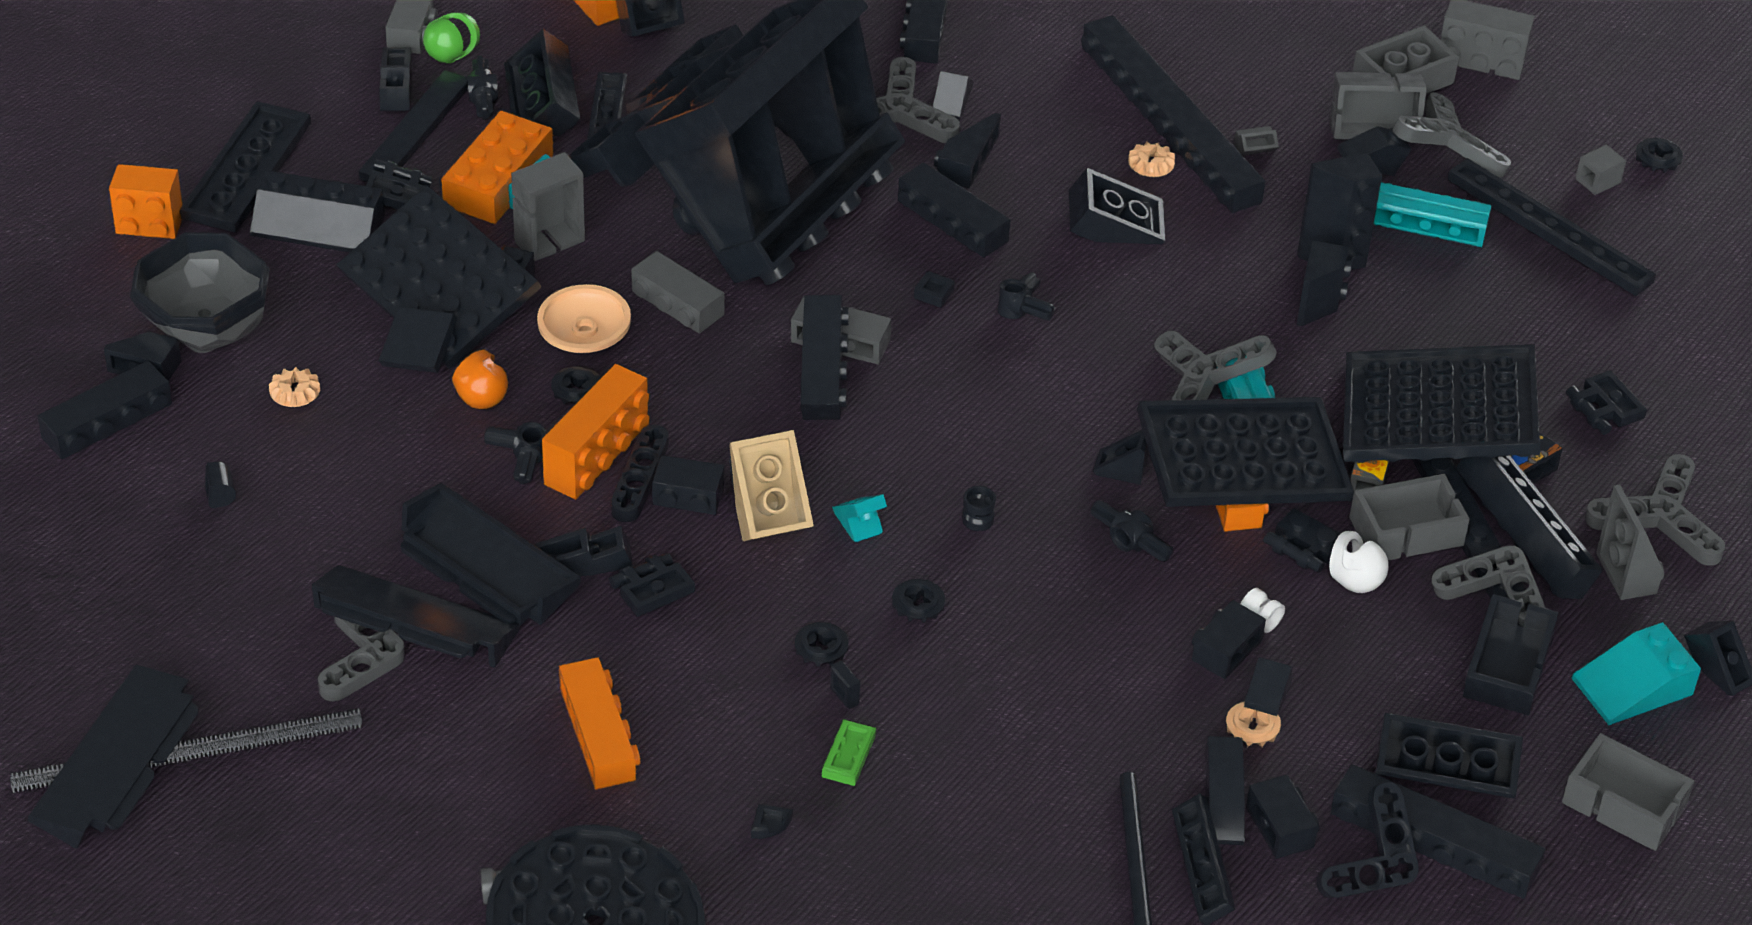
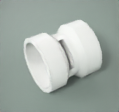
M1257 587L1249 591L1241 602V605L1266 618L1265 633L1271 632L1279 624L1285 613V606L1277 600H1269L1267 594Z

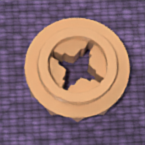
M1146 141L1144 146L1136 144L1134 150H1130L1128 162L1130 167L1141 175L1160 177L1173 170L1175 154L1170 152L1167 146L1160 147L1159 142L1152 145ZM1150 157H1154L1151 162H1148Z
M297 367L293 371L283 369L281 375H273L272 382L269 383V392L271 398L278 404L287 407H299L317 398L320 393V383L318 376L311 374L309 368L299 371ZM292 383H298L295 391H292Z
M1245 702L1238 703L1229 710L1226 717L1227 733L1233 734L1234 737H1242V740L1246 742L1248 747L1252 743H1257L1263 747L1267 741L1274 742L1277 734L1280 733L1281 720L1279 715L1274 716L1244 707ZM1253 718H1256L1257 727L1251 730L1249 728L1250 722L1253 721Z

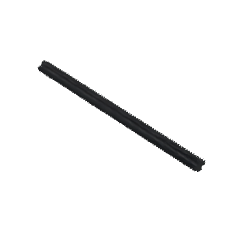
M356 708V712L354 709L351 711L347 710V713L343 711V715L339 711L338 713L335 712L334 715L330 713V717L329 714H326V718L325 715H321V717L318 715L317 719L313 716V720L311 717L308 719L304 718V721L301 718L300 723L296 719L295 722L292 720L291 723L287 721V725L286 722H282V724L278 723V726L275 723L274 727L272 724L269 726L265 725V728L261 726V730L258 726L257 731L255 727L252 730L248 728V732L244 729V734L242 730H239V733L235 731V735L233 731L230 734L227 732L226 736L225 733H222V737L220 734H217V736L213 735V738L210 735L209 740L207 736L204 739L200 737V741L199 738H196V743L194 739H191V742L188 739L187 744L183 740V745L181 741L178 742V745H176L164 762V765L167 764V761L168 764H171V759L173 763L176 760L179 763L180 758L184 762V757L186 761L189 760V757L190 760H193V755L197 759V754L199 758H202V754L206 758V753L208 757H210V752L212 756H215V752L219 755V750L221 754L224 751L227 754L228 749L232 753V748L234 752L237 751V748L238 751H241V746L245 750V745L248 750L250 746L254 749V744L258 748V743L260 747L263 746V743L264 746H267V741L269 746L271 741L273 745L276 744V741L277 744H280V739L284 743V738L286 742L289 741V738L290 741H293V737L297 741V736L299 740H301V735L303 739H306V734L310 738V733L312 737H314V733L318 737L319 732L323 736V731L327 735V730L329 734L332 733V730L333 733H336V729L340 733V728L342 732H344V727L346 731H349V726L353 730V725L355 729H357V725L361 729L362 717L359 709ZM151 761V767H154V764L156 767L158 766L157 763ZM62 763L59 764V767L55 764V769L53 765H50V769L49 766H46V771L44 766L41 767V770L37 767V772L33 768V773L31 769H28V774L24 770V775L22 771H19V775L15 771V776L11 772L10 782L13 793L21 792V788L22 791H25V786L27 791L30 790V787L31 790H34V785L36 789L39 786L43 788V783L45 787L48 784L50 786L63 768Z

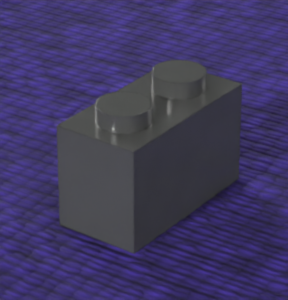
M396 0L385 27L387 48L411 47L412 53L421 54L424 46V31L431 21L438 18V10L434 9L433 0Z

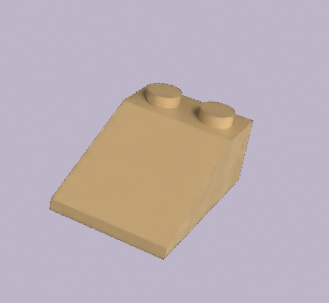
M794 430L731 442L730 453L735 503L742 540L748 541L814 527Z

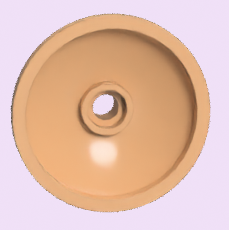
M584 284L566 287L550 295L539 308L537 322L541 335L551 345L572 353H593L616 344L625 336L631 324V312L626 300L617 292L603 286Z

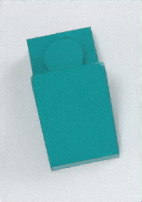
M883 494L860 497L832 507L834 514L855 542L883 532L877 510L887 507Z

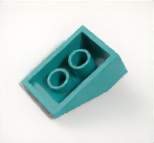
M1662 622L1634 632L1572 675V680L1606 723L1611 725L1692 696L1701 668Z

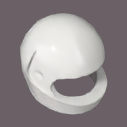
M1355 531L1342 532L1336 539L1330 556V574L1332 578L1347 590L1355 593L1373 591L1384 582L1388 574L1389 565L1388 558L1383 549L1373 541H1367L1363 544L1361 536ZM1350 540L1352 542V553L1347 551V545Z

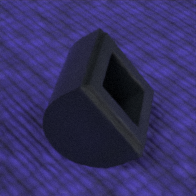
M208 462L205 465L204 483L208 505L210 508L227 506L236 497L231 470L225 463Z

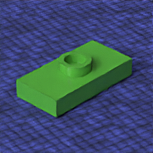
M843 719L822 768V778L855 786L875 739L876 728Z

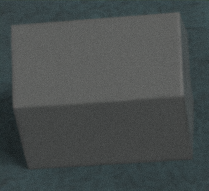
M1271 126L1236 130L1234 145L1242 156L1273 152L1279 148L1276 130H1272Z

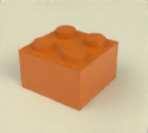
M118 164L109 186L116 234L175 239L182 222L180 217L182 198L178 169Z

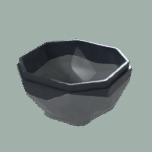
M185 232L137 260L130 299L141 313L163 332L178 339L180 343L185 344L195 352L207 353L215 348L240 340L251 333L261 322L264 312L269 267L265 264L264 260L228 233Z

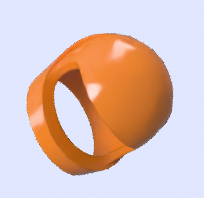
M487 350L476 351L465 358L457 367L452 377L453 385L461 399L468 406L477 409H488L496 406L503 400L508 389V378L505 370L494 363L495 356Z

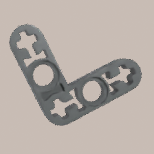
M1505 546L1441 567L1433 573L1431 578L1437 597L1445 600L1455 599L1502 583L1509 599L1522 602L1518 620L1519 625L1524 627L1527 613L1524 603L1530 601L1531 605L1545 608L1525 555L1517 546ZM1512 559L1515 564L1509 565L1506 561ZM1493 564H1496L1497 571H1494ZM1476 568L1488 570L1483 577L1475 578L1470 575ZM1464 574L1466 581L1462 582L1460 575ZM1446 580H1450L1452 584L1450 586H1445L1443 582ZM1518 582L1529 584V587L1523 592L1512 590L1514 584Z
M334 617L336 625L360 649L324 669L319 674V694L325 700L339 701L399 666L405 658L404 642L390 629L385 632L377 631V633L371 636H364L360 632L367 627ZM364 663L370 666L364 672L353 670V667L357 664Z

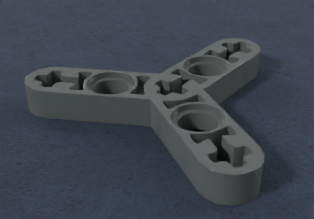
M907 57L895 58L890 64L887 95L876 98L879 115L887 112L894 123L899 122L942 143H946L948 139L959 134L960 122L957 118L913 98L916 63ZM900 71H905V75H900ZM896 87H905V88H907V89H906V90H897V89H894V88H896ZM925 116V117H928L929 119L920 120V119H917L916 117Z
M1436 92L1430 93L1425 102L1424 110L1427 118L1402 115L1392 128L1396 136L1407 142L1448 146L1466 159L1472 160L1498 177H1504L1511 165V161L1504 154L1461 128L1453 103L1447 97Z
M1175 331L1164 332L1154 343L1155 349L1162 360L1183 376L1172 400H1185L1186 397L1193 393H1197V395L1191 400H1207L1215 384L1264 367L1274 360L1277 353L1271 340L1267 336L1262 335L1208 355L1202 353ZM1170 346L1176 347V349L1173 351ZM1193 355L1189 361L1180 364L1184 358ZM1238 358L1234 364L1225 366L1228 361Z
M1672 455L1665 463L1652 496L1627 498L1632 508L1640 514L1637 517L1643 528H1659L1701 564L1716 565L1722 560L1725 542L1682 506L1692 480L1695 464L1690 457L1685 455ZM1677 469H1681V470H1682V471H1681V474H1680V477L1677 476V475H1674V473H1675V471H1676ZM1672 487L1677 489L1679 493H1669L1663 488ZM1598 498L1589 502L1585 521L1591 528L1602 530L1610 498ZM1688 527L1692 529L1694 533H1683L1678 528Z

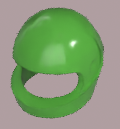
M466 13L446 14L427 25L423 38L425 50L429 56L441 63H453L468 55L478 45L480 40L479 27L476 21ZM450 18L463 21L469 28L471 40L468 48L464 51L460 31L449 20Z

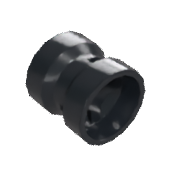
M979 485L968 488L964 493L963 524L974 531H985L994 523L996 495L992 489L986 486Z

